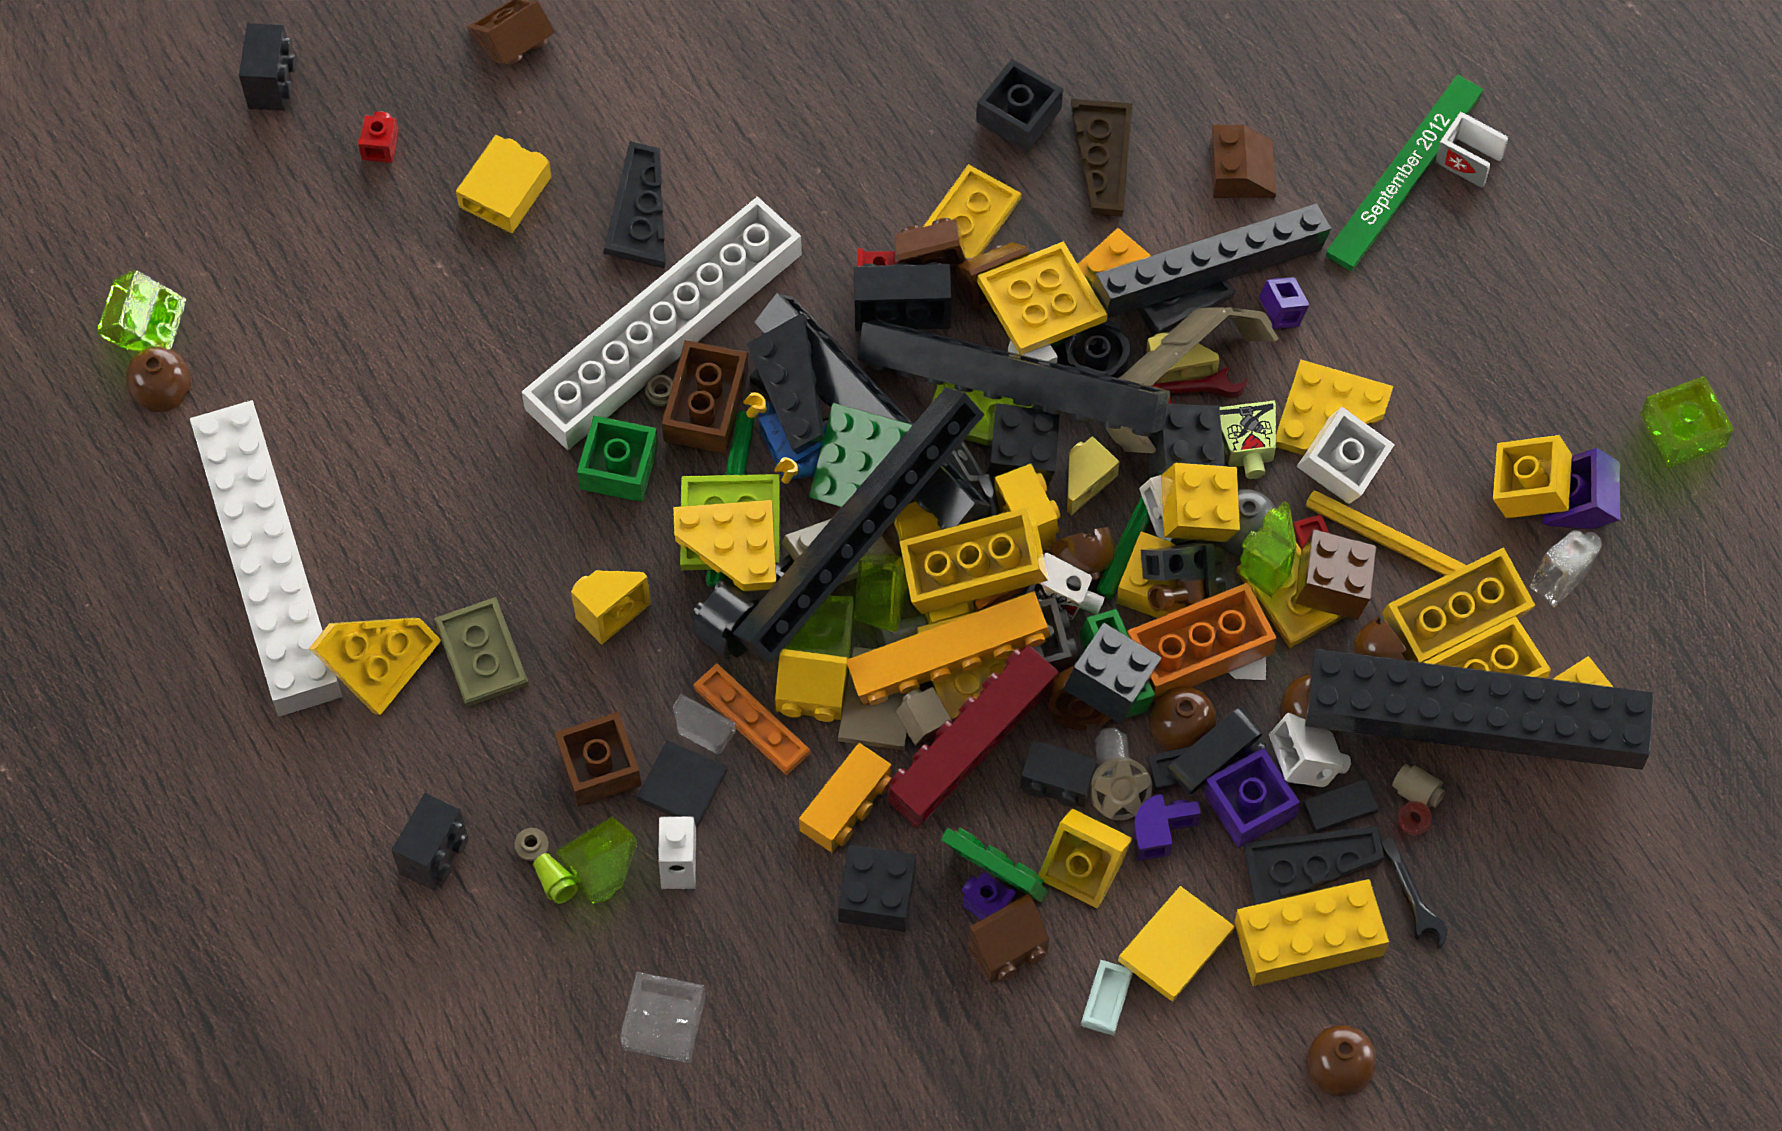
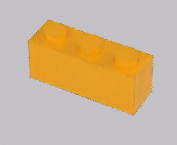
M858 743L800 816L799 830L831 853H833L838 845L844 846L853 833L852 827L858 819L863 821L871 812L873 800L878 794L884 795L888 791V787L891 785L889 781L892 777V764L861 743Z

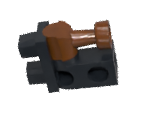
M1188 543L1165 548L1141 549L1143 579L1163 581L1176 579V587L1170 588L1165 584L1150 587L1148 602L1154 611L1168 610L1176 602L1192 605L1226 591V582L1223 577H1216L1215 565H1220L1224 561L1222 547H1214V544Z

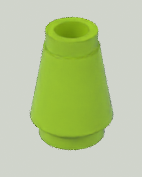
M549 853L542 854L535 859L533 867L536 869L547 898L554 900L557 904L570 900L578 890L576 878L552 858Z

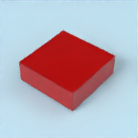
M1322 514L1293 522L1295 541L1301 550L1313 529L1329 533Z

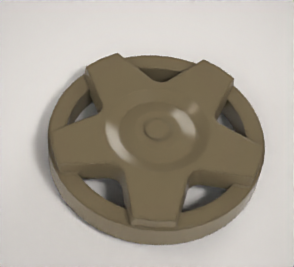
M1127 757L1112 758L1101 764L1093 774L1089 788L1090 798L1094 807L1105 817L1113 820L1130 819L1134 816L1136 817L1141 805L1150 798L1152 781L1147 770L1137 761ZM1130 765L1135 766L1140 773L1132 774ZM1114 766L1111 776H1102L1109 768ZM1144 790L1141 799H1139V793ZM1097 791L1105 795L1102 805L1099 803ZM1122 807L1127 810V812L1116 813Z

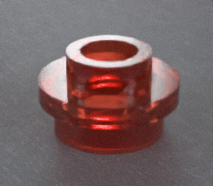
M1411 801L1400 809L1398 822L1406 833L1420 835L1431 826L1432 814L1425 804ZM1412 812L1420 815V822L1417 823L1411 819Z

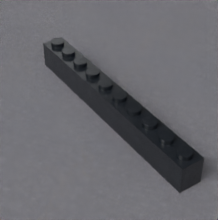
M779 293L775 294L755 320V324L763 331L761 333L763 335L801 313L807 317V337L811 343L812 355L810 356L817 382L815 388L820 392L818 396L825 404L832 407L833 403L841 404L913 425L910 419L794 297ZM947 459L916 494L919 498L917 500L919 506L925 511L934 514L939 520L937 524L942 530L980 520L991 507Z
M877 319L863 322L857 360L867 362L868 368L875 370L891 368L897 370L896 374L899 376L913 378L915 375L926 377L925 382L936 385H943L944 382L955 384L954 389L959 391L973 392V389L983 391V396L991 399H1002L1004 396L1012 398V403L1019 406L1030 407L1032 404L1043 406L1042 411L1047 413L1061 414L1064 411L1072 413V418L1079 421H1091L1092 418L1102 421V426L1107 428L1120 429L1121 426L1132 428V433L1140 436H1151V433L1164 429L1170 391Z
M947 387L944 388L733 632V635L753 655L770 663L778 656L985 414L966 393Z

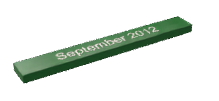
M1457 74L1327 249L1325 257L1351 272L1355 269L1436 159L1440 141L1459 113L1462 112L1466 115L1470 113L1483 95V88Z

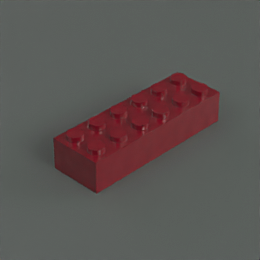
M1030 645L1023 651L1017 648L1005 661L1006 666L1002 670L1003 672L1000 675L994 672L983 683V690L980 692L977 699L973 696L969 697L959 708L960 714L957 716V719L953 723L947 720L936 732L935 735L937 737L930 747L924 744L912 757L914 761L907 771L902 767L889 781L891 785L888 787L889 795L887 802L916 829L1044 698L1055 683L1058 671Z

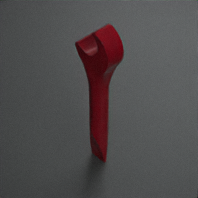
M1225 367L1208 377L1154 383L1152 387L1158 385L1160 389L1164 388L1170 391V394L1209 392L1227 398H1236L1245 391L1247 379L1238 384L1230 382L1227 379L1229 368Z

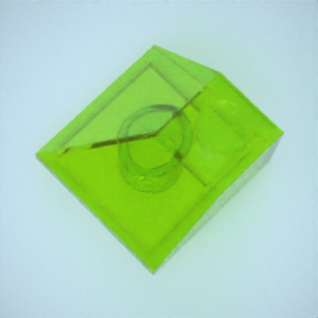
M867 554L858 561L854 620L891 632H898L908 592L903 557L894 554Z
M612 816L555 852L567 871L575 877L576 884L583 895L595 904L610 899L616 890L623 887L638 841L629 830Z

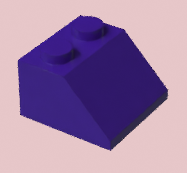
M1598 448L1573 455L1569 511L1543 514V524L1556 527L1594 529L1619 521L1620 462Z

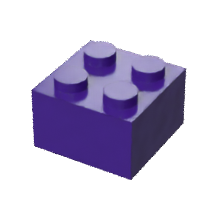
M1264 748L1208 777L1203 793L1238 848H1241L1244 842H1251L1294 819L1300 803Z

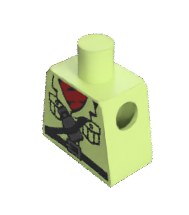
M1275 400L1220 407L1223 450L1227 464L1231 467L1244 465L1246 477L1249 479L1264 476L1265 469L1263 463L1274 460L1276 449Z

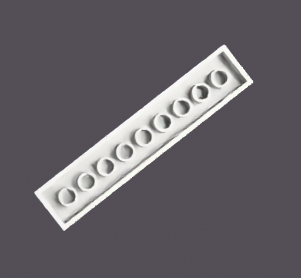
M757 196L522 391L525 410L567 450L571 449L589 433L593 416L608 418L645 387L652 377L659 375L681 356L685 340L692 342L701 340L802 255L801 235Z
M253 400L190 418L278 717L342 698L336 675L309 650V647L323 630Z

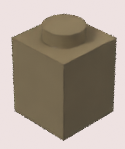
M933 687L923 692L918 688L902 697L904 702L896 710L915 746L937 736L935 735L936 732L947 720L952 722Z

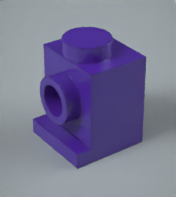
M1295 277L1267 280L1259 296L1271 319L1272 329L1299 327L1309 307V303Z
M983 872L979 878H976L974 875L971 876L962 888V893L965 894L963 896V907L983 920L1016 901L1017 892L1007 889ZM985 890L992 896L985 898L981 894Z

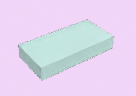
M1100 960L1081 1026L1114 1036L1133 975L1131 970L1124 966Z

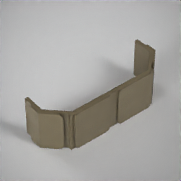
M1231 307L1198 308L1161 340L1162 344L1154 351L1145 354L1119 379L1152 386L1224 319H1231L1245 341H1276L1279 338L1271 328V321L1262 311ZM1121 426L1120 429H1112L1106 427L1112 439L1117 444H1120L1125 452L1154 453L1157 451L1147 436L1133 434L1132 428Z

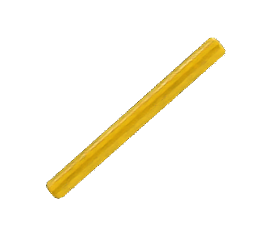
M1313 491L1307 500L1306 507L1322 514V516L1444 576L1467 566L1318 491Z

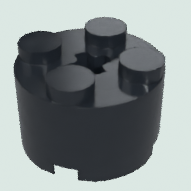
M1107 320L1104 323L1067 337L1064 365L1120 378L1127 372L1129 341L1122 333L1123 330L1119 325Z
M726 579L721 580L706 602L697 604L692 612V618L696 620L694 624L695 636L727 659H730V655L736 658L741 656L748 649L733 635V632L760 601L748 592L742 591L734 583Z

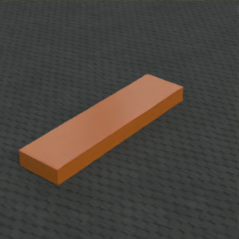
M718 663L693 684L694 690L785 775H788L811 754L810 748Z

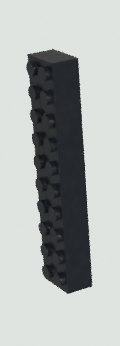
M1315 649L1311 664L1305 726L1643 770L1650 755L1654 692Z

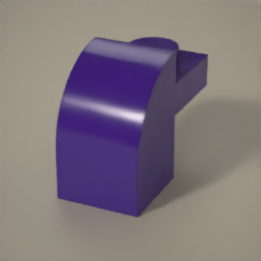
M1162 794L1153 796L1145 801L1136 814L1133 830V843L1137 861L1171 856L1172 839L1170 830L1199 825L1201 813L1198 801L1177 800L1170 803L1169 806H1165Z

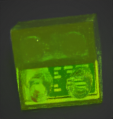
M137 270L114 278L97 334L126 349L142 351L148 347L157 346L171 349L187 299Z
M1285 500L1277 509L1272 507L1267 512L1262 521L1263 526L1258 532L1254 530L1250 532L1242 544L1244 552L1240 558L1242 562L1240 576L1271 598L1291 575L1297 547L1290 504Z

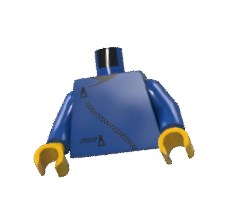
M751 393L743 401L744 404L751 405L746 411L747 416L750 418H754L758 414L762 416L759 417L760 434L776 464L774 471L780 472L782 482L787 484L791 479L814 477L823 440L796 454L791 448L772 402L765 401L764 397L759 393ZM829 417L822 419L824 434L826 432Z

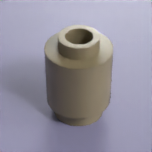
M1405 764L1396 775L1392 787L1398 790L1399 795L1424 810H1427L1430 806L1436 808L1445 794V790L1441 789L1443 781L1416 765L1411 767Z

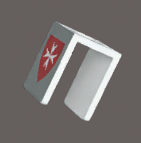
M1460 112L1440 141L1435 163L1479 187H1483L1486 183L1490 163L1455 145L1454 142L1458 139L1501 161L1508 137Z

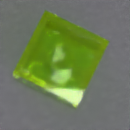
M1705 376L1647 396L1640 413L1668 468L1727 447L1734 430Z
M829 595L784 649L847 657V659H850L854 621V597Z

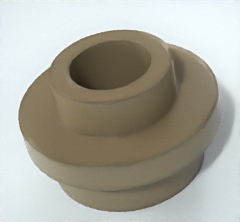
M666 375L652 377L645 387V395L648 401L656 406H666L673 380ZM660 389L667 391L665 394H656Z
M527 828L517 835L514 845L516 853L520 858L526 861H535L537 857L547 853L549 842L546 834L540 829ZM530 839L537 841L534 847H527L525 843Z

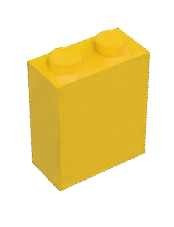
M495 135L456 190L459 207L513 233L551 179L549 161L541 153L530 152L510 138L504 139Z

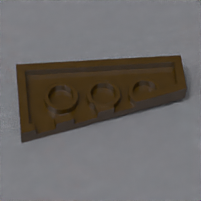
M1071 98V110L1092 214L1123 217L1133 103Z

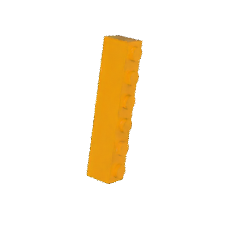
M1035 591L847 659V665L863 705L867 703L869 705H877L885 702L889 695L901 692V694L909 693L920 687L919 684L927 681H943L949 678L952 672L957 670L969 671L976 669L982 665V661L993 657L995 659L1006 658L1017 648L1027 647L1028 645L1031 647L1039 646L1051 634Z

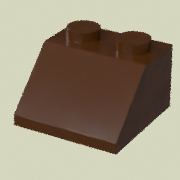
M509 0L467 27L469 32L495 62L512 65L523 58L522 53L530 48L537 49L542 47L549 41L548 37L555 33L538 0Z
M1244 124L1213 125L1210 142L1213 198L1276 197L1273 140Z
M940 218L933 221L932 225L921 228L917 225L909 226L902 229L901 233L894 234L899 263L925 265L930 262L950 264L951 268L967 259L960 227L956 219Z
M1015 242L1004 246H996L989 252L975 258H968L956 266L957 285L973 311L990 305L977 283L978 275L1028 256L1029 250L1027 246Z
M1030 894L1023 896L970 926L969 952L989 983L997 979L1000 981L1007 980L1017 972L1016 968L1027 962L1031 965L1040 961L1046 956V951L1049 948L1048 934Z

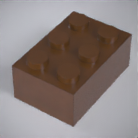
M685 340L662 420L664 442L723 454L727 453L749 372L748 352Z

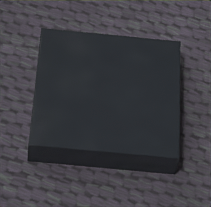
M667 740L638 793L637 800L672 817H694L695 825L698 828L727 773V766Z

